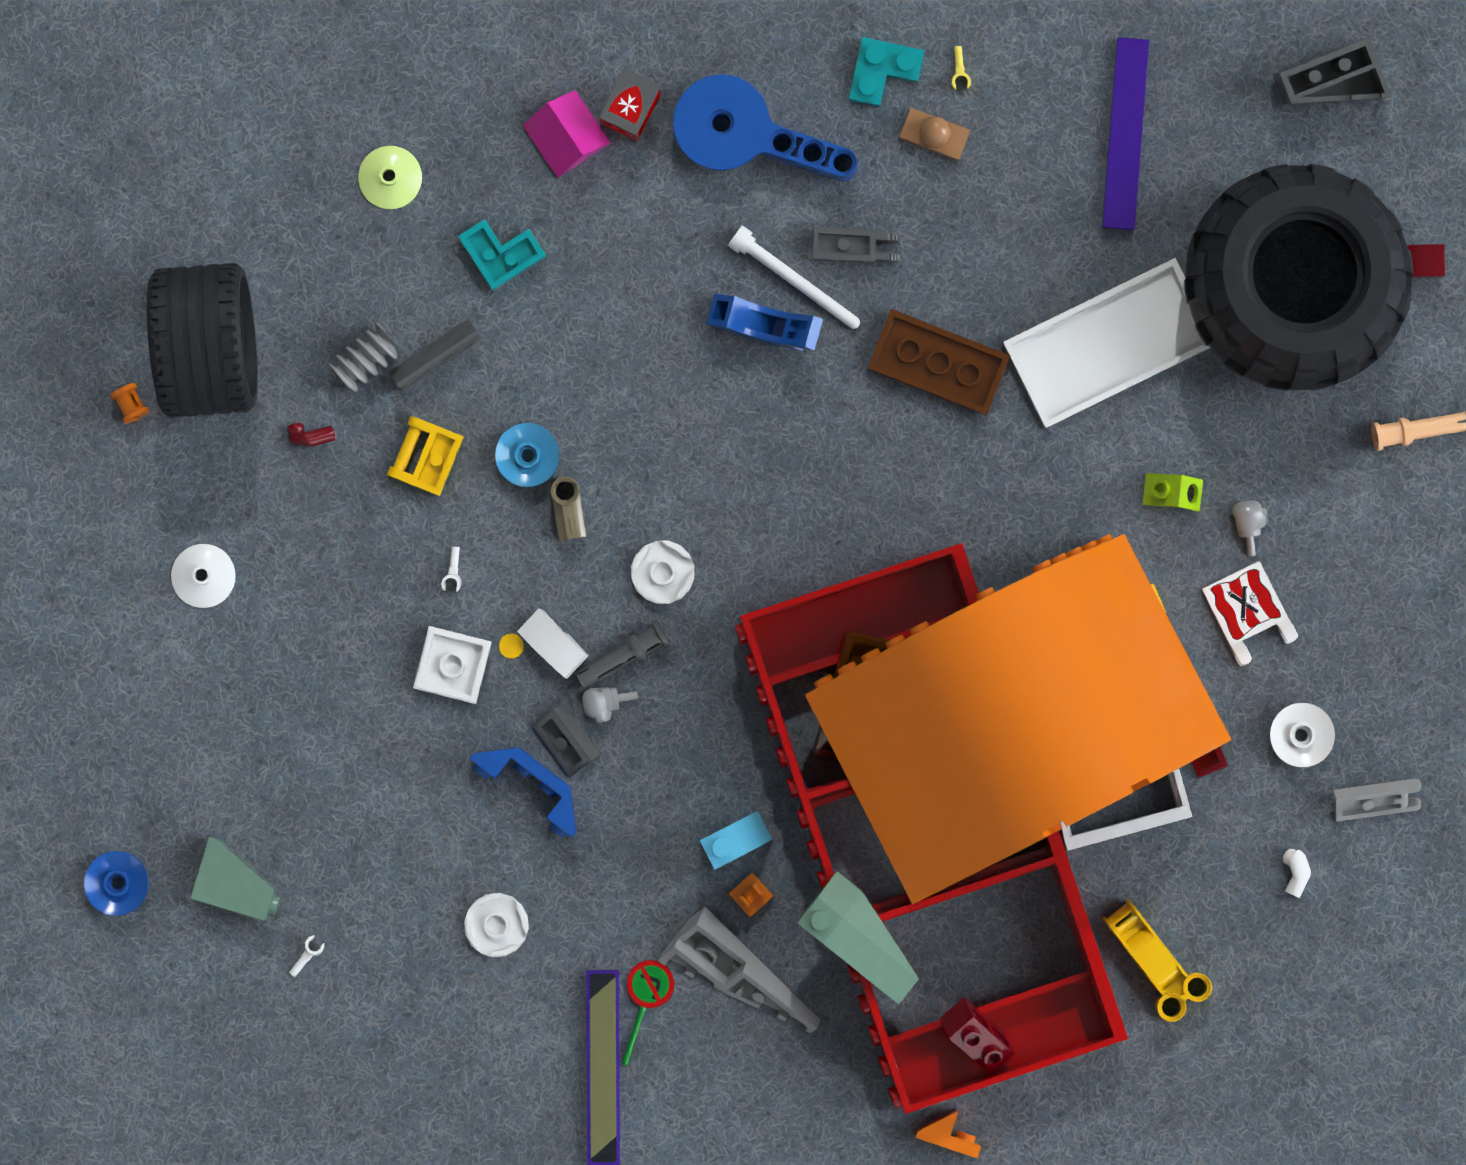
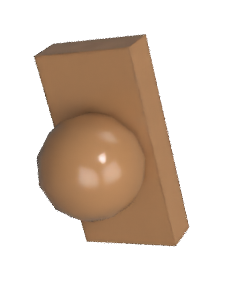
M910 108L899 139L959 161L970 130L950 123L942 117L932 116Z

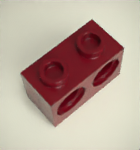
M965 997L940 1018L949 1039L990 1075L1015 1054L1006 1034Z

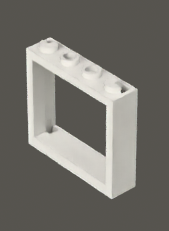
M1177 769L1168 774L1176 803L1175 808L1072 835L1070 826L1066 827L1062 821L1063 829L1060 830L1065 850L1076 849L1192 817L1180 770Z

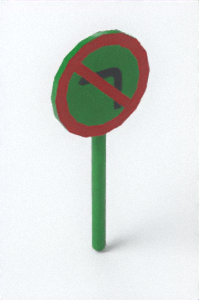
M646 960L639 962L631 969L627 977L629 996L636 1004L640 1005L624 1054L623 1066H627L646 1008L662 1006L670 999L674 992L675 981L673 974L666 965L659 961Z

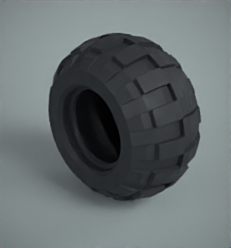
M1283 164L1265 168L1258 173L1239 180L1224 191L1210 206L1199 222L1188 247L1184 290L1186 303L1189 304L1199 336L1205 345L1209 346L1224 362L1223 364L1239 376H1245L1263 384L1267 388L1282 391H1314L1334 386L1358 375L1378 360L1390 347L1410 308L1412 276L1414 275L1411 251L1408 250L1401 232L1403 228L1393 211L1391 209L1388 210L1373 194L1374 190L1356 178L1351 179L1335 172L1330 167L1309 164L1308 166H1288ZM1293 221L1311 223L1332 234L1347 251L1355 272L1354 290L1345 306L1332 317L1316 323H1295L1277 316L1262 302L1253 281V261L1259 245L1274 229Z

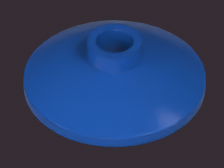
M111 851L100 855L90 864L84 878V889L89 902L97 910L107 915L120 916L136 910L143 903L149 889V877L145 866L138 858L127 852ZM116 877H121L124 881V886L119 890L115 889L112 884Z

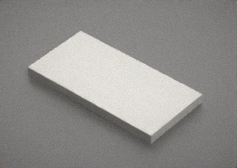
M1176 258L1003 342L1008 355H1011L1010 359L1045 429L1210 348L1205 345L1195 328L1196 324L1189 304L1186 303L1184 290L1185 276Z

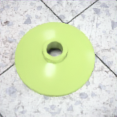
M384 146L375 149L365 157L359 169L358 182L361 192L370 203L383 209H397L409 204L416 197L422 183V172L418 161L410 152L396 146ZM389 170L393 171L395 178L392 181H385L383 178L384 173Z

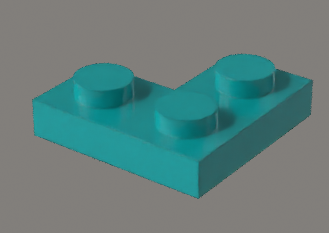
M862 37L849 101L880 107L886 76L918 83L925 50Z
M484 219L458 236L493 291L547 257L530 229L501 245Z

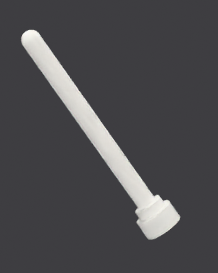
M743 225L729 242L728 247L736 253H749L852 329L859 327L860 320L858 317L755 243L756 239L751 236L753 233Z

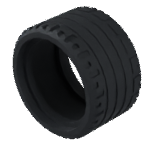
M237 263L208 264L207 266L195 265L190 268L182 266L174 267V269H156L150 276L147 287V331L154 389L161 411L169 418L184 417L185 415L191 417L199 416L200 414L215 415V413L249 412L257 400L258 367L253 308L244 269Z

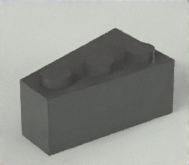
M1369 37L1361 38L1273 74L1284 104L1392 98Z

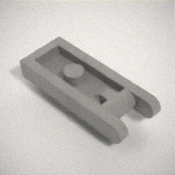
M1408 779L1334 790V816L1336 822L1417 811L1421 808V800L1417 797L1408 798V794L1419 792L1421 790V781L1418 779Z

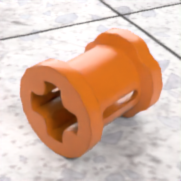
M136 383L125 385L110 394L111 399L116 400L124 415L122 419L124 424L132 423L150 412L147 406L144 407L136 392L138 388Z

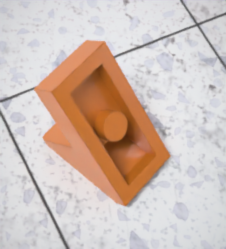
M954 1109L916 1129L914 1135L915 1138L974 1158H978L981 1145L975 1142L976 1136L959 1130L956 1136L951 1134L958 1115V1109Z

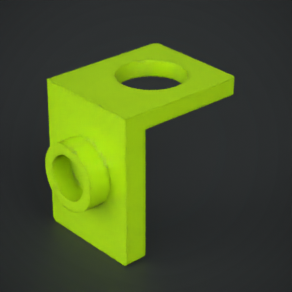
M1146 473L1143 505L1179 507L1200 511L1203 480L1185 475ZM1190 485L1194 489V497L1191 502H1189L1187 497Z

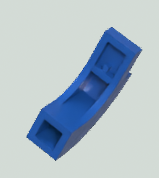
M714 294L706 325L767 344L803 351V349L815 350L823 319L811 315L767 308L736 296Z

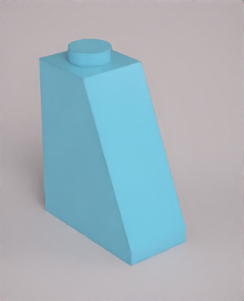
M756 811L701 839L700 842L715 870L771 841L772 838L759 812Z

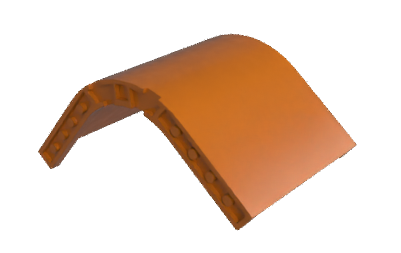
M1108 534L1082 547L1079 546L1051 560H1046L1032 568L1033 574L996 592L993 587H990L975 595L977 602L930 626L925 621L911 628L909 631L912 636L906 639L903 634L885 643L887 647L885 651L880 652L879 648H876L861 656L863 663L856 665L855 661L839 668L837 670L839 676L833 679L830 674L813 683L816 689L805 694L912 905L1063 829L1062 821L1067 827L1232 740L1125 534L1115 538Z

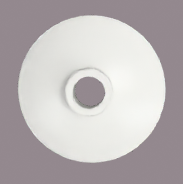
M197 544L185 549L176 558L171 571V581L176 594L185 603L198 608H209L218 605L229 596L235 583V569L230 557L220 548L209 544ZM201 569L206 570L208 574L207 579L204 581H198L196 578L197 572Z
M1296 703L1285 707L1276 715L1270 729V741L1274 752L1282 761L1295 767H1310L1323 761L1332 750L1335 740V730L1329 716L1321 708L1309 703ZM1298 729H1303L1307 734L1306 739L1302 742L1295 738V733Z

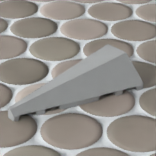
M703 907L688 919L658 958V961L664 965L669 960L685 966V975L692 978L696 972L706 976L714 983L713 988L755 1008H759L763 1003L778 1010L777 1018L786 1021L791 1016L804 1024L808 1033L815 1031L819 1025L820 1019L706 907Z

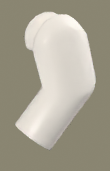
M1288 849L1283 855V862L1290 866L1293 875L1285 892L1300 898L1310 878L1311 870L1306 855L1301 850Z

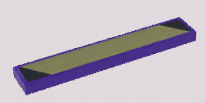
M587 970L588 1165H620L619 970Z

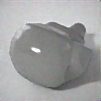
M1256 500L1240 501L1232 508L1238 537H1246L1248 557L1256 556L1254 536L1261 535L1260 528L1266 525L1267 510L1262 508L1261 504Z
M609 687L587 689L582 696L584 712L588 717L595 718L597 723L609 721L612 711L619 710V702L638 699V693L633 691L617 694L615 687L610 689Z

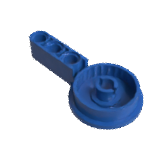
M712 75L702 78L692 84L682 94L676 105L673 127L678 145L690 160L704 168L717 171L732 170L747 164L757 155L761 154L762 156L837 181H849L857 173L856 155L848 148L774 124L769 117L766 103L761 94L750 83L741 78L731 75ZM718 118H727L731 125L728 130L718 132L713 128V121L715 122ZM779 138H787L791 141V147L785 152H779L774 148L775 141ZM809 148H817L822 152V156L815 162H809L804 158V153ZM847 158L852 162V166L848 171L840 172L834 167L836 160Z

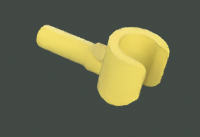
M955 46V75L951 79V85L956 90L955 80L958 76H963L966 78V88L968 89L971 85V79L964 70L962 46Z

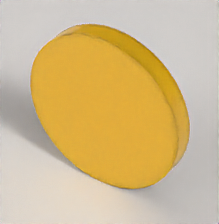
M511 633L501 638L499 650L506 658H516L523 652L524 643L518 635Z

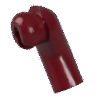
M300 422L287 427V432L290 436L288 440L294 445L313 447L335 441V432L332 426L307 432L304 431V425Z

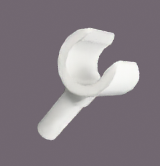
M452 547L448 574L441 583L444 591L446 590V580L448 578H454L457 581L456 592L462 585V580L458 575L459 547Z
M314 935L306 940V950L289 971L292 976L296 977L312 956H318L323 952L324 943L318 951H311L308 945L314 939Z

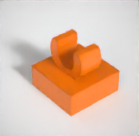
M753 872L728 893L749 917L773 897V894Z

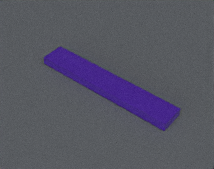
M1117 38L1102 228L1135 230L1150 41L1146 39Z

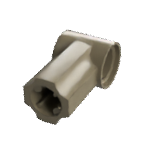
M570 477L557 478L551 486V495L559 541L586 537L579 486ZM562 482L571 483L575 489L573 497L569 500H561L556 495V488Z

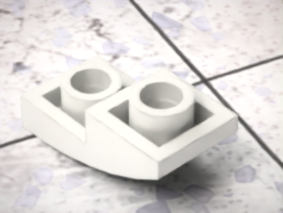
M538 608L517 631L540 656L566 679L589 656L542 609Z

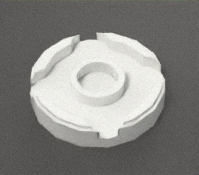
M655 541L645 545L635 555L631 565V579L636 591L646 600L656 604H671L682 599L690 590L694 581V564L689 553L681 545L671 541Z
M502 893L486 894L477 899L468 909L464 921L465 935L471 946L481 954L490 957L507 956L518 950L525 941L529 929L528 915L522 904L512 896Z

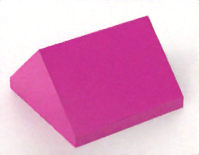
M576 90L547 102L523 124L524 129L557 178L611 144Z

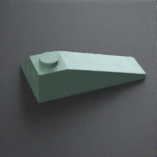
M836 871L796 923L899 1005L919 978L864 893Z

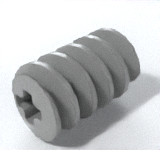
M378 322L375 323L377 334L369 330L365 331L367 342L359 338L355 339L358 350L347 346L345 351L348 358L345 359L337 354L335 359L338 366L335 367L329 363L346 386L355 392L358 390L356 379L365 384L368 382L366 371L373 375L378 374L376 363L383 367L388 366L386 355L394 359L398 358L395 349L398 346Z

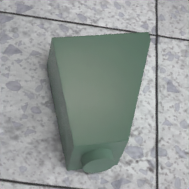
M210 836L190 899L263 921H267L270 915L275 916L280 903V897L276 896L277 888L221 839Z

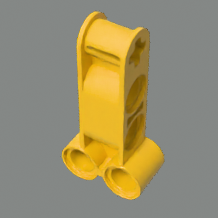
M1127 898L1125 900L1126 904L1108 918L1102 917V920L1160 994L1155 1002L1157 1015L1169 1022L1178 1021L1185 1015V1001L1187 999L1194 1002L1206 1000L1211 994L1212 983L1204 974L1198 972L1187 974ZM1130 913H1132V915H1130L1127 919H1125L1123 922H1121L1119 925H1117V926L1115 927V925H1116L1119 921H1121V920H1122L1123 918H1125L1127 915H1129ZM1193 978H1200L1204 983V990L1198 996H1192L1188 991V983ZM1173 997L1177 1000L1179 1009L1176 1014L1167 1016L1162 1010V1004L1167 998Z

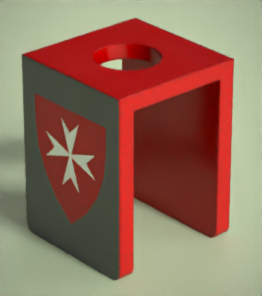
M626 68L622 69L599 116L600 124L638 142L661 95L659 91L660 85Z

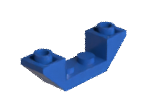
M521 748L474 753L469 758L475 763L472 769L486 780L490 775L497 779L511 759L516 761V764L513 766L514 769L526 778L533 774L542 781L538 787L552 798L557 794L562 797L546 817L552 822L548 827L563 839L567 834L571 837L575 836L577 827L571 786Z

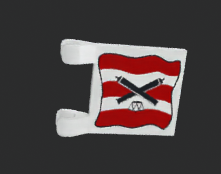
M1260 561L1202 589L1239 666H1244L1252 660L1243 640L1274 625H1277L1286 644H1290L1298 638V634L1289 620Z

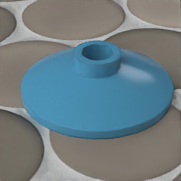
M522 423L509 428L500 437L495 451L496 464L500 473L509 482L521 487H534L546 482L556 471L560 457L559 447L554 436L544 427L533 423ZM526 450H531L534 453V458L530 462H525L522 459V453Z

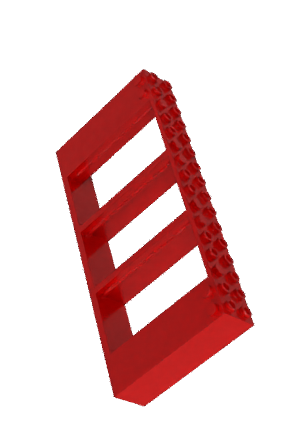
M962 543L741 615L738 619L739 624L735 625L740 645L746 644L750 654L745 657L751 676L756 674L760 686L755 688L760 706L767 705L770 714L769 717L765 718L771 737L777 735L780 747L775 749L781 768L787 766L791 777L785 780L791 798L797 797L801 808L796 810L801 829L807 828L811 840L806 841L812 860L818 859L821 871L816 872L821 890L834 875V871L814 814V809L818 806L854 795L855 792L847 777L811 789L806 788L773 686L836 665L847 631L888 640L903 634L906 639L912 636L909 631L911 628L925 621L930 626L977 602L975 595L979 591ZM1059 831L1042 839L1043 848L990 865L913 905L907 893L872 905L881 921L884 922L1045 867H1051L1085 971L976 1007L1006 1034L1015 1053L990 1075L949 1039L941 1019L894 1035H888L871 982L847 964L852 983H859L862 994L857 995V999L864 1015L869 1014L872 1025L867 1026L872 1044L880 1046L883 1056L877 1057L883 1076L885 1078L890 1076L893 1087L887 1089L893 1107L896 1109L900 1108L902 1112L907 1114L1128 1039Z

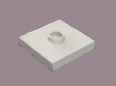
M429 626L413 689L476 704L492 642Z

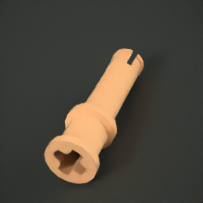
M1466 411L1409 421V419L1403 417L1399 418L1397 422L1382 425L1374 422L1371 424L1373 445L1376 451H1381L1385 446L1396 444L1409 446L1415 439L1466 431V422L1458 423V421L1466 420Z

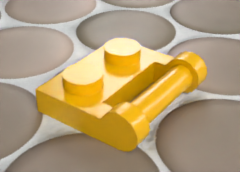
M410 416L407 423L409 429L394 466L389 467L386 475L440 497L464 437L422 419ZM423 431L429 433V436L412 475L405 472L420 433Z

